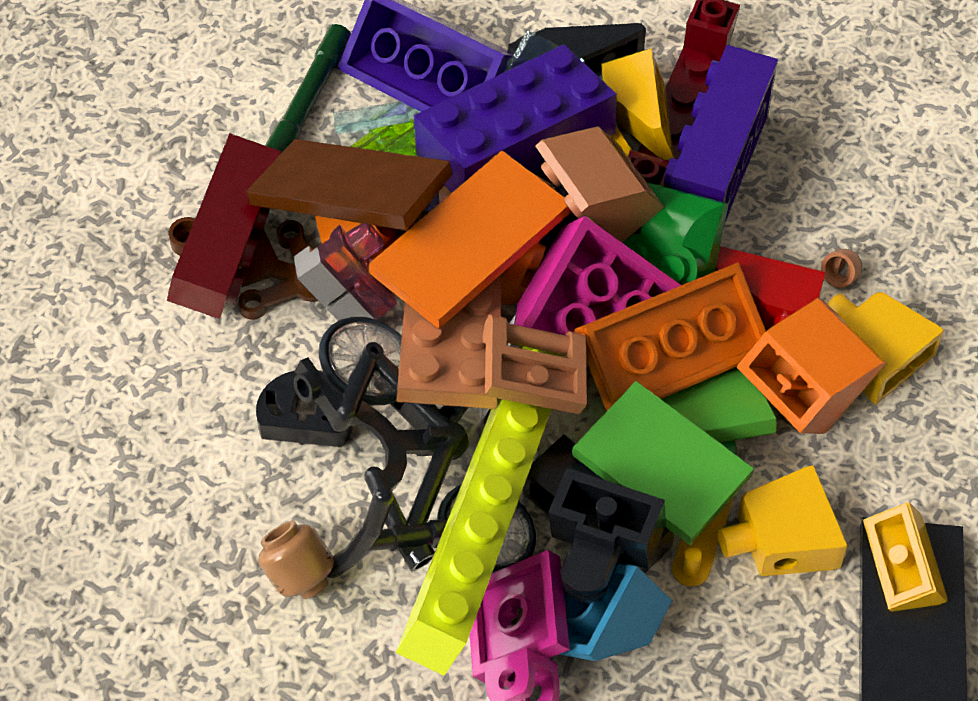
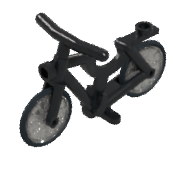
M368 317L341 319L326 330L320 341L319 360L321 368L331 384L342 394L333 390L325 382L309 357L300 360L294 370L297 374L294 377V388L299 398L304 402L315 400L335 431L342 432L349 426L360 425L371 431L380 440L385 451V468L381 470L379 467L372 466L365 471L364 478L372 494L369 508L362 526L347 547L333 556L334 566L328 574V578H337L363 560L368 551L386 549L399 551L411 572H415L431 562L435 553L433 549H436L461 485L455 487L444 497L438 510L437 519L427 521L451 461L462 457L469 446L468 435L464 427L458 423L469 407L443 405L439 409L434 404L397 402L402 336L389 325ZM390 404L414 429L397 430L385 416L370 405ZM406 454L432 456L406 520L393 494V490L401 482L407 466ZM520 501L517 503L492 573L533 556L536 545V531L531 516Z

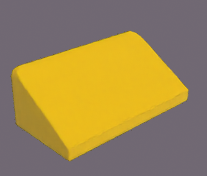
M910 502L863 520L888 609L891 612L935 606L948 602L923 517Z

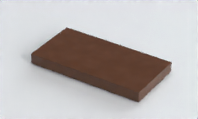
M294 139L250 186L246 194L250 205L407 230L452 177L453 172L450 161Z

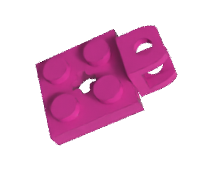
M550 550L496 571L490 577L470 632L472 675L486 684V692L490 701H530V695L537 686H541L542 690L541 696L537 701H559L558 665L548 658L569 651L570 648L564 589L560 573L561 559L560 556ZM521 607L523 609L522 617L516 625H512L511 620L517 617L518 608Z

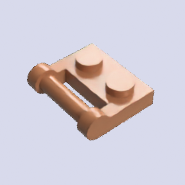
M494 315L487 317L483 329V342L486 344L485 396L580 414L587 405L585 335L568 331L566 335L509 324L504 317ZM507 343L561 354L562 357L507 346Z

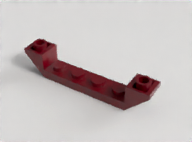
M696 0L687 20L684 46L665 88L673 152L676 159H679L682 152L678 151L682 130L685 124L693 126L695 118H692V111L696 97L699 92L707 93L709 86L705 85L710 64L712 60L720 61L726 45H730L740 11V4L725 0ZM642 143L638 152L630 150L628 158L646 182L669 186L664 184L668 160L657 157Z

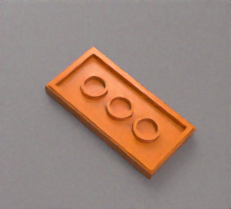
M500 151L369 263V273L435 327L440 329L569 215L571 210L563 199L565 197L505 152Z
M738 262L575 328L574 331L584 334L586 337V361L605 409L608 411L635 381L658 398L663 399L736 367L766 332V329Z

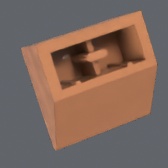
M599 126L543 139L535 145L546 161L541 165L543 172L557 187L563 185L568 192V195L563 199L569 209L579 219L586 216L620 242H624L664 208V205L620 145Z

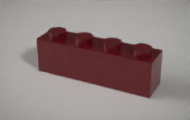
M229 133L172 275L166 301L217 319L221 318L226 302L232 305L236 304L244 281L243 278L237 276L240 266L249 268L258 243L250 240L254 230L263 232L271 209L250 205L246 191L279 157L281 151Z

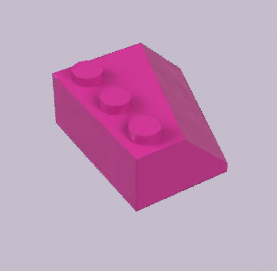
M584 216L561 227L517 304L515 325L566 335L568 331L575 332V328L681 285Z

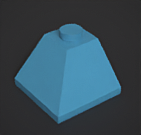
M618 564L607 593L597 602H577L569 597L564 590L570 650L560 655L598 661L650 645L673 600L637 566Z

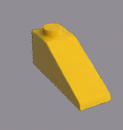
M652 49L601 64L603 81L617 94V123L657 157L670 161L671 158H674L665 84Z

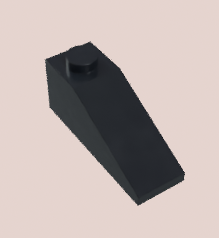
M642 23L549 27L518 38L516 41L508 44V51L527 60H532L564 44L597 76L602 75L601 64L644 51L646 28Z

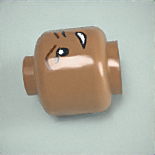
M293 520L274 528L262 539L261 545L263 549L259 553L258 563L280 595L284 597L301 595L303 599H308L326 588L329 583L326 577L334 566L333 555L313 526L308 524L297 525Z

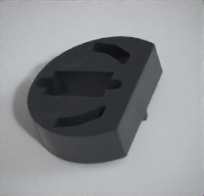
M318 370V372L323 377L325 382L333 390L342 394L331 384V382L327 379L325 373L323 371ZM290 371L276 377L262 390L256 404V417L261 439L299 443V445L314 444L342 447L350 437L353 426H349L342 432L335 431L318 404L315 415L308 414L305 421H299V415L296 413L299 396L294 388V377L297 375L295 371ZM268 404H276L277 415H272Z

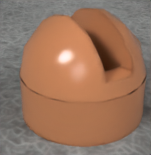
M837 249L823 259L821 271L826 272L824 279L831 286L844 288L858 279L862 272V261L859 255L850 249ZM848 262L849 267L845 277L839 273Z

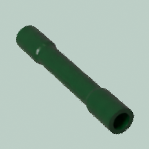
M339 24L330 25L315 52L314 60L281 121L273 129L265 146L279 150L282 153L294 139H299L300 131L330 74L338 66L351 35V32L346 27Z

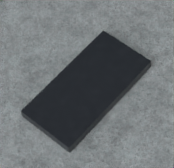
M863 517L860 524L859 701H967L963 526L925 523L948 602L935 606L891 612L888 609L863 520L867 517Z

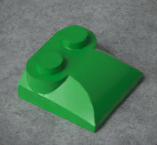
M647 182L664 205V208L622 243L680 285L715 272L729 204Z

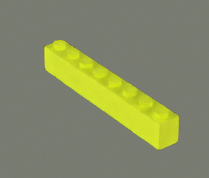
M519 346V347H518V348L525 349V350H530V351H535V352H540V353H545V354H550V355H555V356H560V357H562L561 354H557V353H552V352H548V351H543V350H538V349H533V348H528V347H523V346ZM497 398L496 409H491L395 653L444 676L466 645L552 409Z

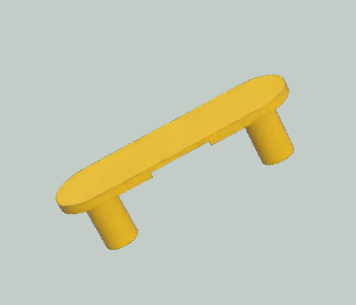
M734 497L691 545L680 540L672 564V574L680 584L694 587L701 585L707 580L717 552L716 548L719 542L717 532L718 529L726 525Z

